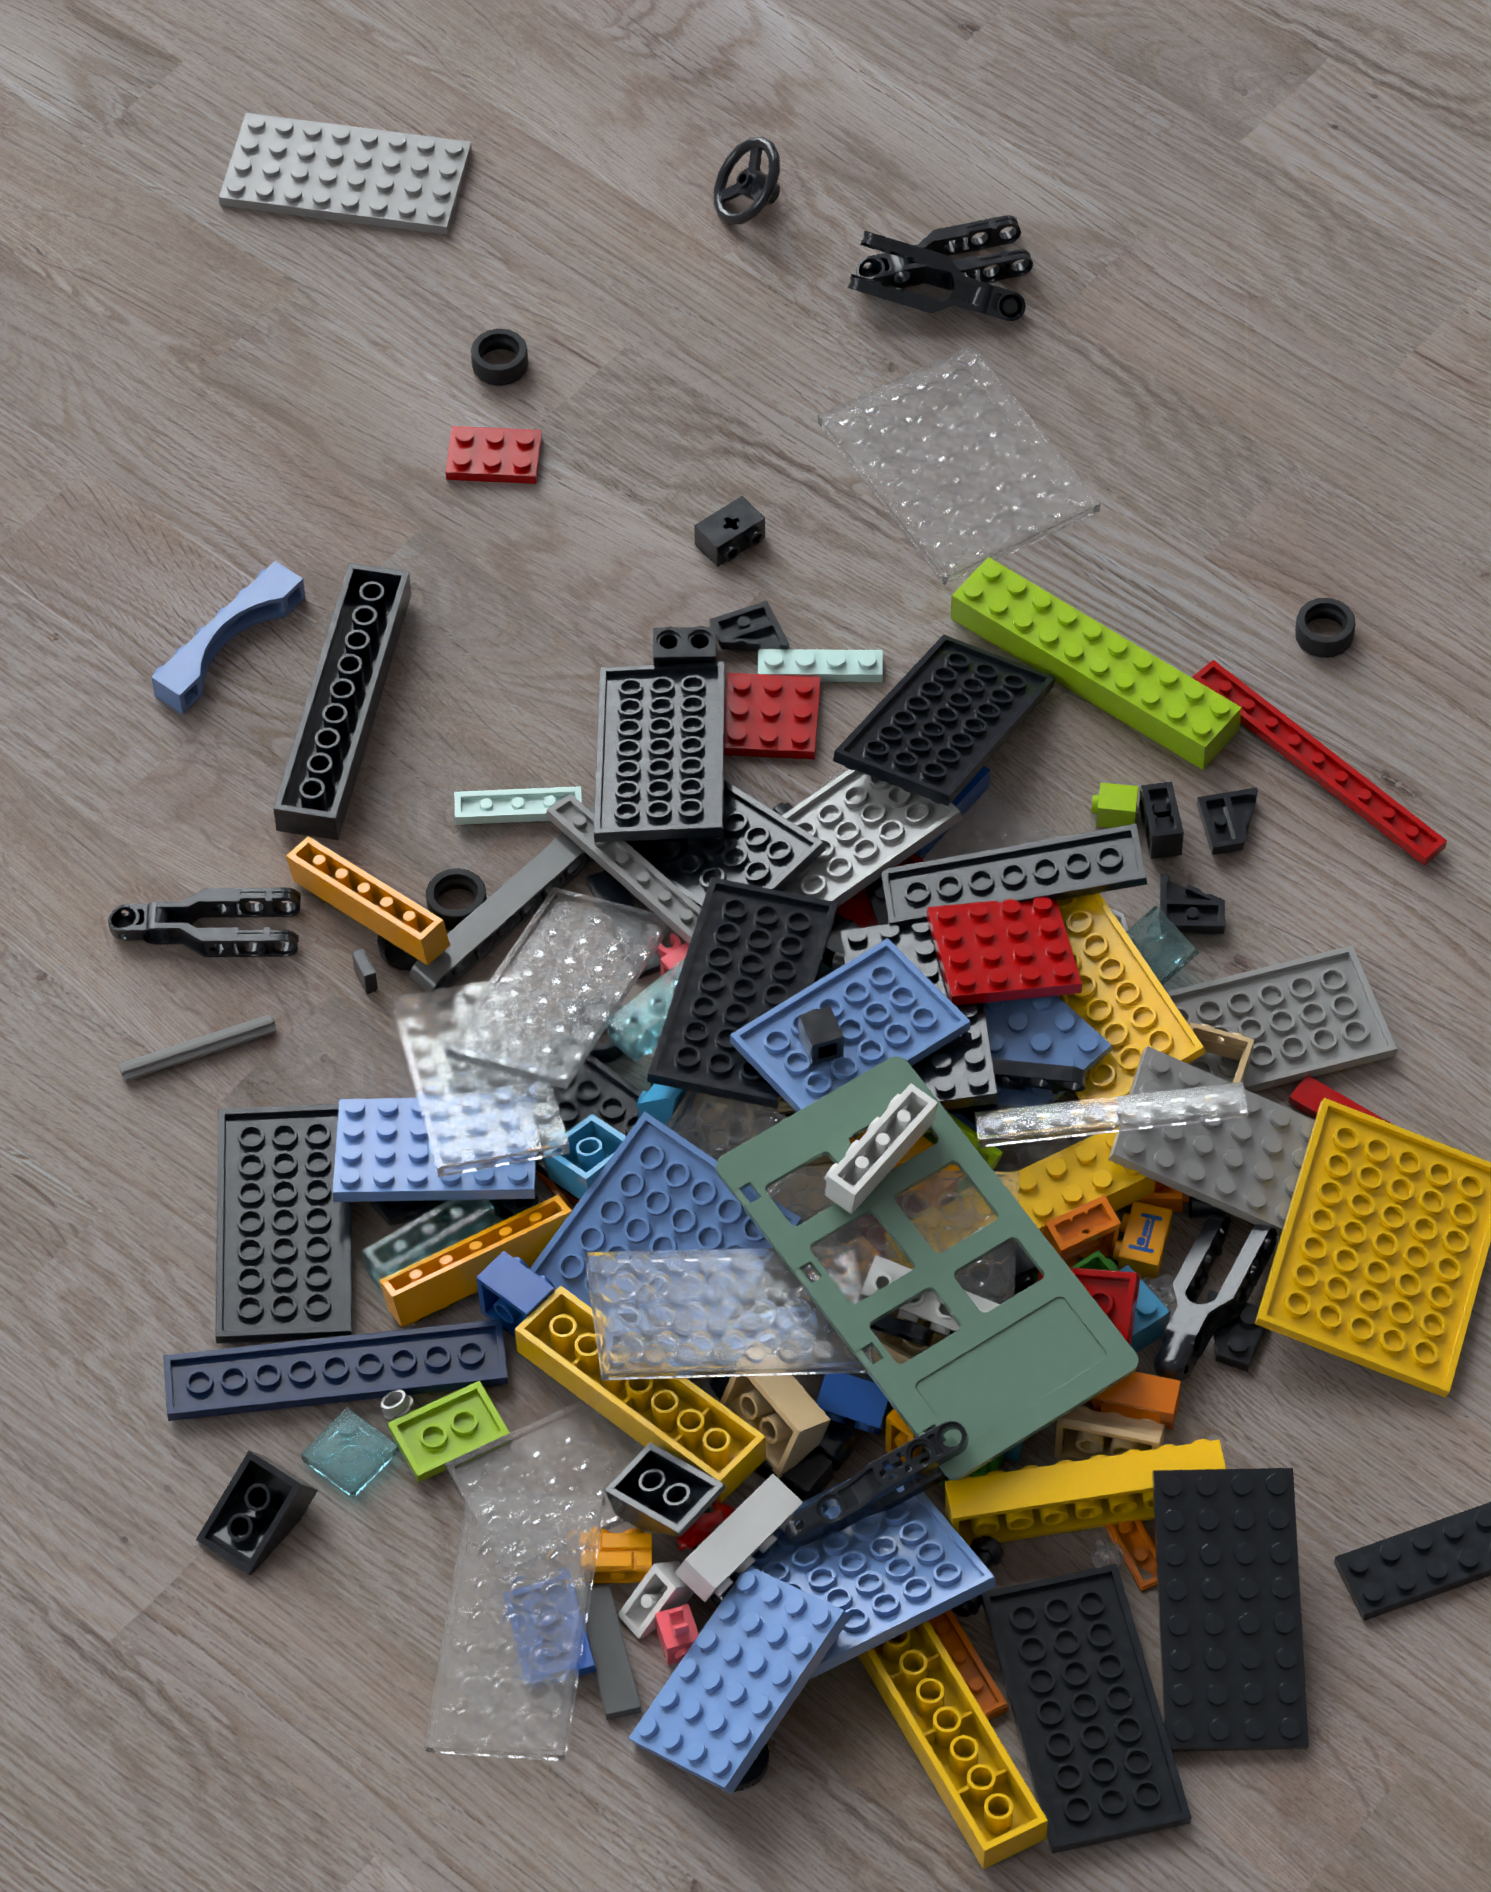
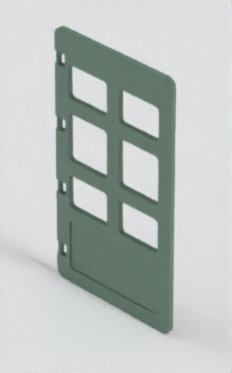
M895 1056L883 1061L724 1154L717 1161L716 1172L731 1194L741 1203L747 1215L791 1273L797 1277L807 1294L853 1355H856L863 1364L869 1376L916 1438L947 1421H956L965 1428L969 1437L966 1450L938 1466L949 1479L960 1480L1133 1374L1137 1369L1139 1359L1133 1348L915 1070L902 1057ZM910 1083L938 1102L935 1121L928 1128L938 1142L891 1170L852 1214L835 1203L802 1224L794 1226L790 1224L767 1194L766 1189L821 1156H828L834 1164H839L851 1146L849 1140L867 1130L876 1117H881L887 1110L891 1100L897 1094L901 1095ZM956 1165L991 1208L997 1219L947 1250L937 1253L930 1247L894 1199L947 1166ZM748 1186H751L759 1199L752 1203L741 1191ZM872 1214L904 1253L914 1269L862 1301L851 1303L812 1253L811 1248L863 1216ZM1015 1241L1041 1272L1043 1279L989 1312H981L954 1278V1275L1004 1244ZM809 1265L820 1277L813 1283L810 1282L802 1271ZM931 1291L954 1318L960 1329L905 1363L899 1364L895 1362L870 1329V1326L923 1293ZM870 1346L881 1357V1360L875 1364L864 1353V1350ZM953 1429L947 1431L943 1436V1444L948 1447L957 1446L962 1438L960 1431ZM925 1447L928 1450L929 1455L931 1456L930 1449Z

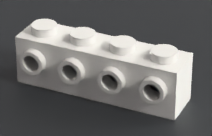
M910 1083L901 1095L897 1094L891 1100L884 1114L881 1117H876L871 1122L866 1134L860 1140H855L851 1144L845 1157L839 1164L835 1163L828 1170L824 1178L827 1181L825 1196L852 1214L934 1123L938 1102Z
M876 1255L861 1294L868 1297L913 1269ZM931 1291L923 1293L898 1308L899 1313L897 1316L913 1323H917L918 1318L931 1322L929 1329L948 1336L950 1330L956 1332L960 1329L954 1318ZM965 1291L981 1312H989L1000 1305Z
M772 1474L683 1561L675 1574L704 1602L714 1593L720 1597L733 1584L730 1577L736 1571L741 1574V1572H744L756 1561L752 1555L758 1550L764 1554L777 1540L774 1534L780 1528L785 1532L788 1522L803 1502Z

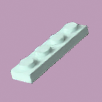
M758 649V674L821 677V682H882L883 650Z
M581 786L454 792L455 824L550 821L547 819L546 810L570 793L582 803Z

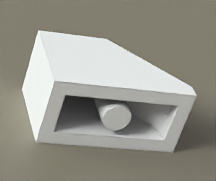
M679 1561L654 1563L617 1614L638 1639H643L656 1629L655 1613L685 1605L694 1594V1591L675 1574L681 1565Z

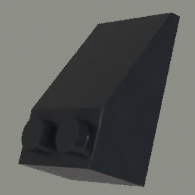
M650 1442L604 1491L615 1515L640 1530L681 1537L726 1487L722 1482Z
M249 1450L197 1536L196 1541L248 1575H252L301 1520L318 1490L268 1457Z

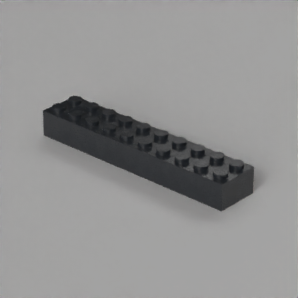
M354 563L348 564L273 808L276 831L339 840L410 602L411 585L409 572Z

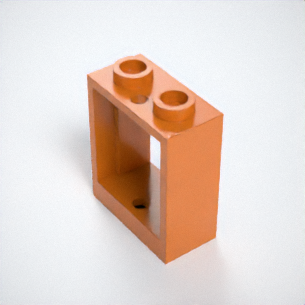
M1103 1195L1045 1222L1043 1235L1067 1266L1071 1268L1079 1263L1077 1261L1078 1257L1085 1259L1098 1250L1105 1258L1113 1255L1121 1222L1106 1196Z
M1134 1372L1088 1402H1093V1411L1103 1413L1116 1412L1124 1417L1139 1420L1151 1419L1159 1424H1164L1165 1428L1174 1430L1181 1398V1381Z

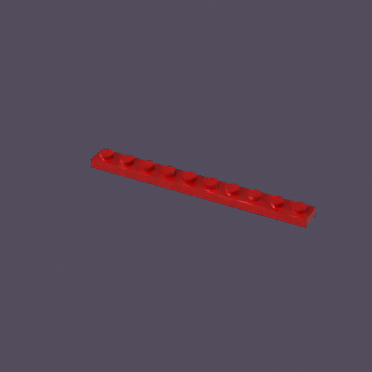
M1212 660L1192 676L1196 681L1242 707L1241 724L1425 866L1446 848L1447 840L1215 660Z

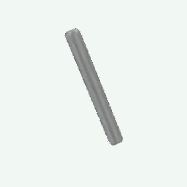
M265 1015L119 1064L120 1074L124 1081H130L275 1033V1021L271 1015Z

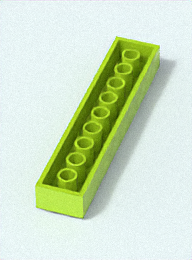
M990 557L951 595V619L1032 668L1054 676L1057 683L1202 770L1240 729L1242 707Z

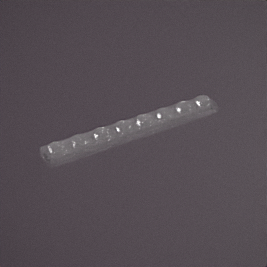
M1243 1082L975 1112L980 1148L1247 1117V1105Z

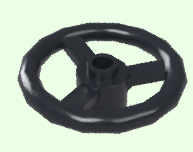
M765 137L748 138L738 144L722 164L713 189L714 207L719 218L729 225L744 224L750 221L767 204H772L777 200L780 194V185L777 183L780 175V156L773 142ZM763 150L768 157V175L760 169ZM751 151L748 168L738 175L736 184L726 188L729 175L735 164L744 154ZM741 195L754 201L749 208L740 213L730 212L725 202Z

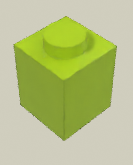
M1100 782L1099 795H1093L1091 813L1097 814L1096 827L1115 828L1135 824L1138 786Z

